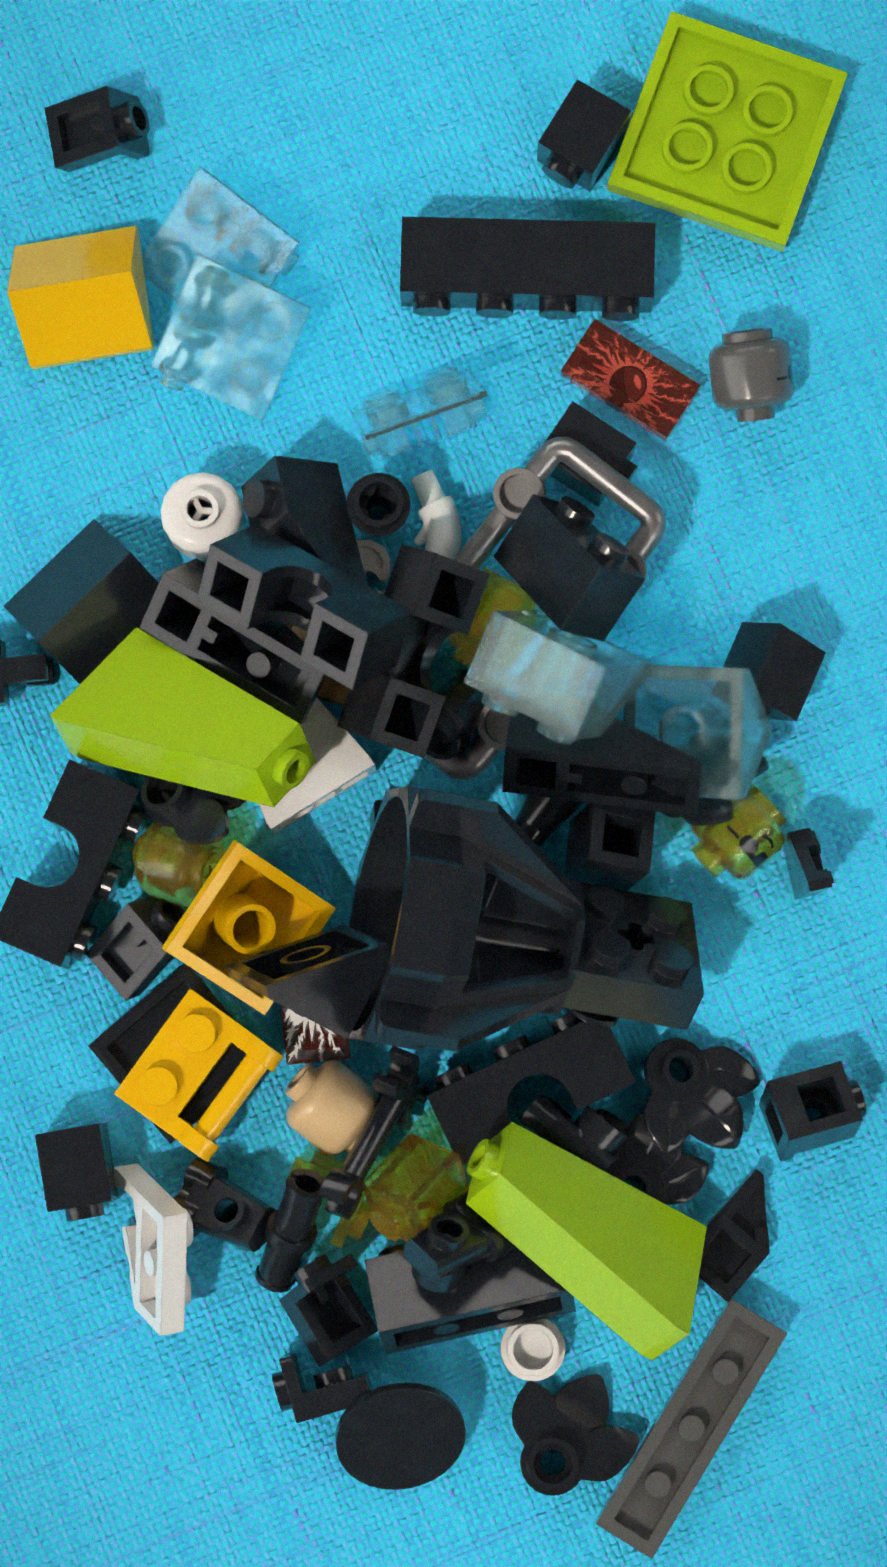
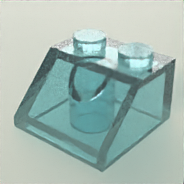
M542 610L493 611L463 683L484 693L481 702L487 707L509 716H517L518 712H521L539 721L536 730L540 734L554 741L572 745L574 740L601 736L648 677L653 663L607 640L603 642L562 631Z

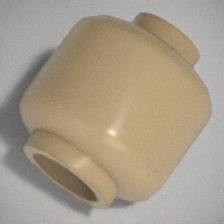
M329 1060L317 1069L310 1063H307L296 1073L285 1089V1094L292 1099L286 1112L287 1124L326 1155H337L344 1150L349 1153L379 1102V1093L374 1091L373 1085L341 1060Z

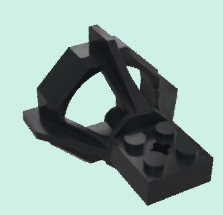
M412 786L386 790L383 800H376L370 813V836L358 868L348 927L388 943L391 954L348 1039L413 1050L433 1047L457 1051L536 1013L554 1015L560 1013L562 1008L684 1030L688 1029L704 995L692 903L674 900L669 897H658L615 889L606 885L588 884L580 882L576 878H567L498 802Z

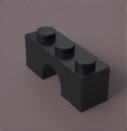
M258 524L210 544L197 596L198 602L247 630L265 622H282L305 630L307 634L300 660L351 690L397 666L412 614L410 609Z
M401 544L384 592L386 597L412 611L397 666L356 689L349 690L337 727L422 758L425 757L446 698L435 693L431 686V669L435 655L449 635L456 632L465 635L469 634L490 575L489 573L434 552Z
M69 759L43 818L51 824L69 831L74 836L79 847L77 868L67 881L53 887H40L16 877L0 912V941L68 970L73 959L81 962L85 959L87 951L91 948L98 927L90 924L100 900L109 903L120 883L124 868L116 865L122 849L126 841L134 845L136 844L148 819L145 807H142L143 802L139 789Z
M569 1013L550 1022V1026L555 1034L531 1045L525 1034L492 1050L496 1063L473 1073L469 1063L466 1062L433 1078L438 1090L427 1095V1098L459 1166L461 1167L469 1162L474 1149L483 1139L491 1140L511 1123L507 1110L508 1098L514 1086L525 1077L546 1075L554 1078L566 1089L575 1110H580L636 1083L611 1028L588 1024L572 1013Z

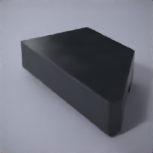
M810 828L788 832L781 837L795 900L814 896L831 888L834 879L831 871L823 870L820 844L814 830L811 831Z
M756 1168L753 1169L705 1225L707 1230L699 1278L727 1302L770 1253L766 1221L764 1175Z

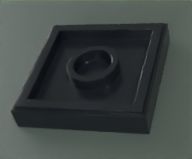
M184 964L88 1045L119 1084L126 1078L189 989L194 990L234 1019L202 979L188 965ZM232 1043L180 1116L194 1126L243 1060L246 1053ZM154 1124L170 1144L176 1141L174 1137Z

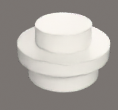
M547 1318L507 1327L502 1336L500 1346L501 1357L506 1368L514 1376L526 1381H541L552 1376L561 1366L565 1356L564 1338L559 1328Z

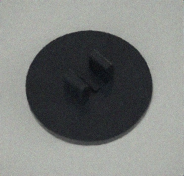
M407 1382L381 1386L357 1398L342 1414L335 1432L337 1455L344 1469L356 1480L366 1485L388 1490L413 1488L438 1478L459 1458L466 1439L462 1413L457 1404L447 1394L428 1385Z

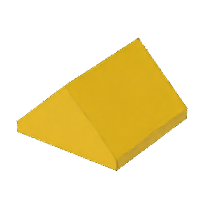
M137 226L14 246L7 294L30 368L36 370L155 350L139 229Z
M233 840L161 948L265 1015L274 1001L229 978L225 965L321 932L336 908L236 840Z

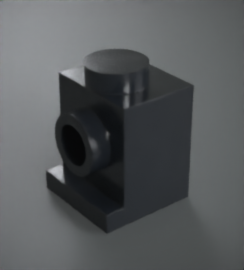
M841 1061L767 1081L759 1101L760 1109L780 1162L792 1159L794 1154L854 1138L863 1121L862 1117L866 1115L865 1101L860 1086L854 1079L848 1081ZM806 1109L818 1110L823 1118L809 1121Z

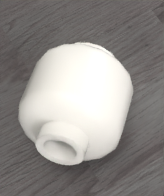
M205 472L186 475L173 483L163 498L160 511L163 529L175 549L188 558L206 561L210 544L245 528L246 517L241 498L232 484L219 475ZM195 510H197L194 516L191 518L190 516L192 515V513ZM203 516H209L207 519L201 521Z

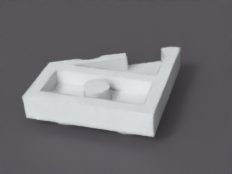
M138 1163L114 1167L116 1188L122 1187L132 1197L136 1219L135 1225L122 1227L125 1253L130 1267L129 1278L134 1309L159 1336L184 1332L185 1306L189 1305L192 1296L191 1283L186 1272L187 1247L191 1246L193 1242L191 1217L188 1211L182 1208Z

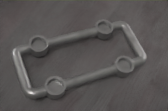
M555 437L541 445L524 468H513L500 475L493 489L494 508L454 559L479 569L519 517L532 495L536 494L546 498L544 483L560 462L565 463L641 522L640 527L625 545L630 552L627 560L645 578L638 591L643 587L647 579L645 561L660 543L666 531V517L661 506L653 498L580 442L570 437ZM560 630L508 699L494 700L482 709L478 721L480 736L465 755L456 754L451 759L439 760L425 754L424 758L454 779L469 780L478 777L486 770L499 751L505 750L515 692L543 695L587 637Z

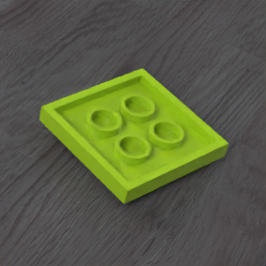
M671 11L608 180L607 190L783 252L848 73Z

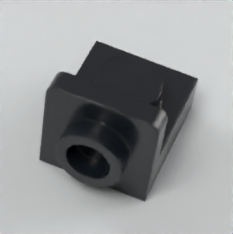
M104 86L44 108L54 165L57 169L71 172L120 154L137 160L150 155L147 140L150 129L149 119L137 96Z
M157 893L128 903L91 946L86 955L125 1001L140 996L172 959L173 956L161 947L185 911L179 904L170 900L163 893Z
M295 1352L282 1356L279 1359L282 1371L272 1374L273 1385L281 1411L293 1409L296 1423L347 1409L357 1398L373 1390L368 1372L353 1376L350 1364L313 1375L316 1387L306 1389Z

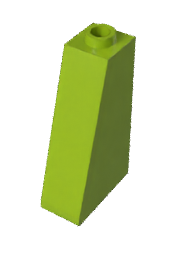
M137 627L50 714L68 750L79 759L270 807H275L291 789L297 787L317 762L300 723Z
M513 1122L491 1140L483 1139L476 1146L467 1165V1173L472 1176L466 1204L642 1356L654 1360L690 1334L707 1226Z

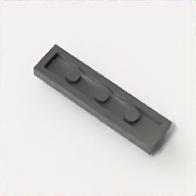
M732 1298L729 1299L597 1516L595 1522L598 1526L652 1559L786 1337L787 1333Z

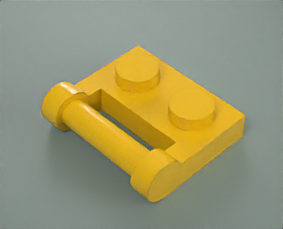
M189 989L114 1095L174 1137L191 1152L209 1162L220 1147L215 1141L266 1070L274 1072L284 1056L197 992ZM233 1043L244 1051L246 1055L199 1121L193 1126L180 1115Z

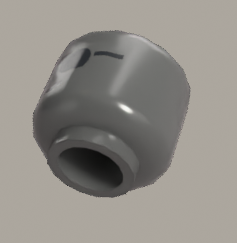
M772 328L723 333V343L712 348L708 358L714 404L723 410H736L737 422L775 418L774 406L787 402L794 394L789 344L784 339L773 337Z

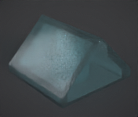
M625 664L623 722L702 761L703 768L699 797L734 800L746 799L772 734L771 725L749 668Z

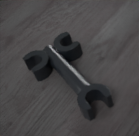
M392 1046L389 1051L391 1066L387 1075L384 1076L376 1073L373 1078L374 1091L382 1093V1097L341 1168H334L329 1172L319 1191L320 1196L329 1199L325 1210L348 1221L354 1215L363 1193V1181L394 1126L396 1125L410 1131L413 1126L411 1112L415 1102L419 1101L425 1104L428 1099V1087L420 1084V1079L417 1076L420 1064L419 1056Z

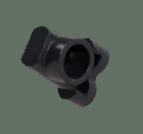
M543 1094L528 1107L520 1122L534 1134L610 1175L620 1164L621 1159L615 1154L628 1139V1136L588 1105L575 1121L571 1119L572 1116L563 1110L558 1103L550 1097H545Z
M196 1157L186 1170L181 1191L173 1198L182 1208L188 1211L193 1224V1238L201 1232L226 1241L240 1250L253 1252L259 1250L268 1241L265 1237L264 1229L270 1214L276 1210L228 1180L227 1168L213 1161L206 1162L202 1158Z
M469 1190L445 1203L443 1213L435 1216L427 1227L406 1241L404 1245V1256L412 1265L411 1272L413 1278L420 1286L427 1290L439 1293L452 1291L461 1284L466 1266L483 1258L488 1262H493L516 1248L515 1245L466 1204Z

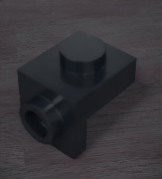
M352 1254L331 1264L326 1255L307 1264L293 1274L298 1285L279 1300L319 1367L378 1332L376 1325L345 1276L358 1265Z

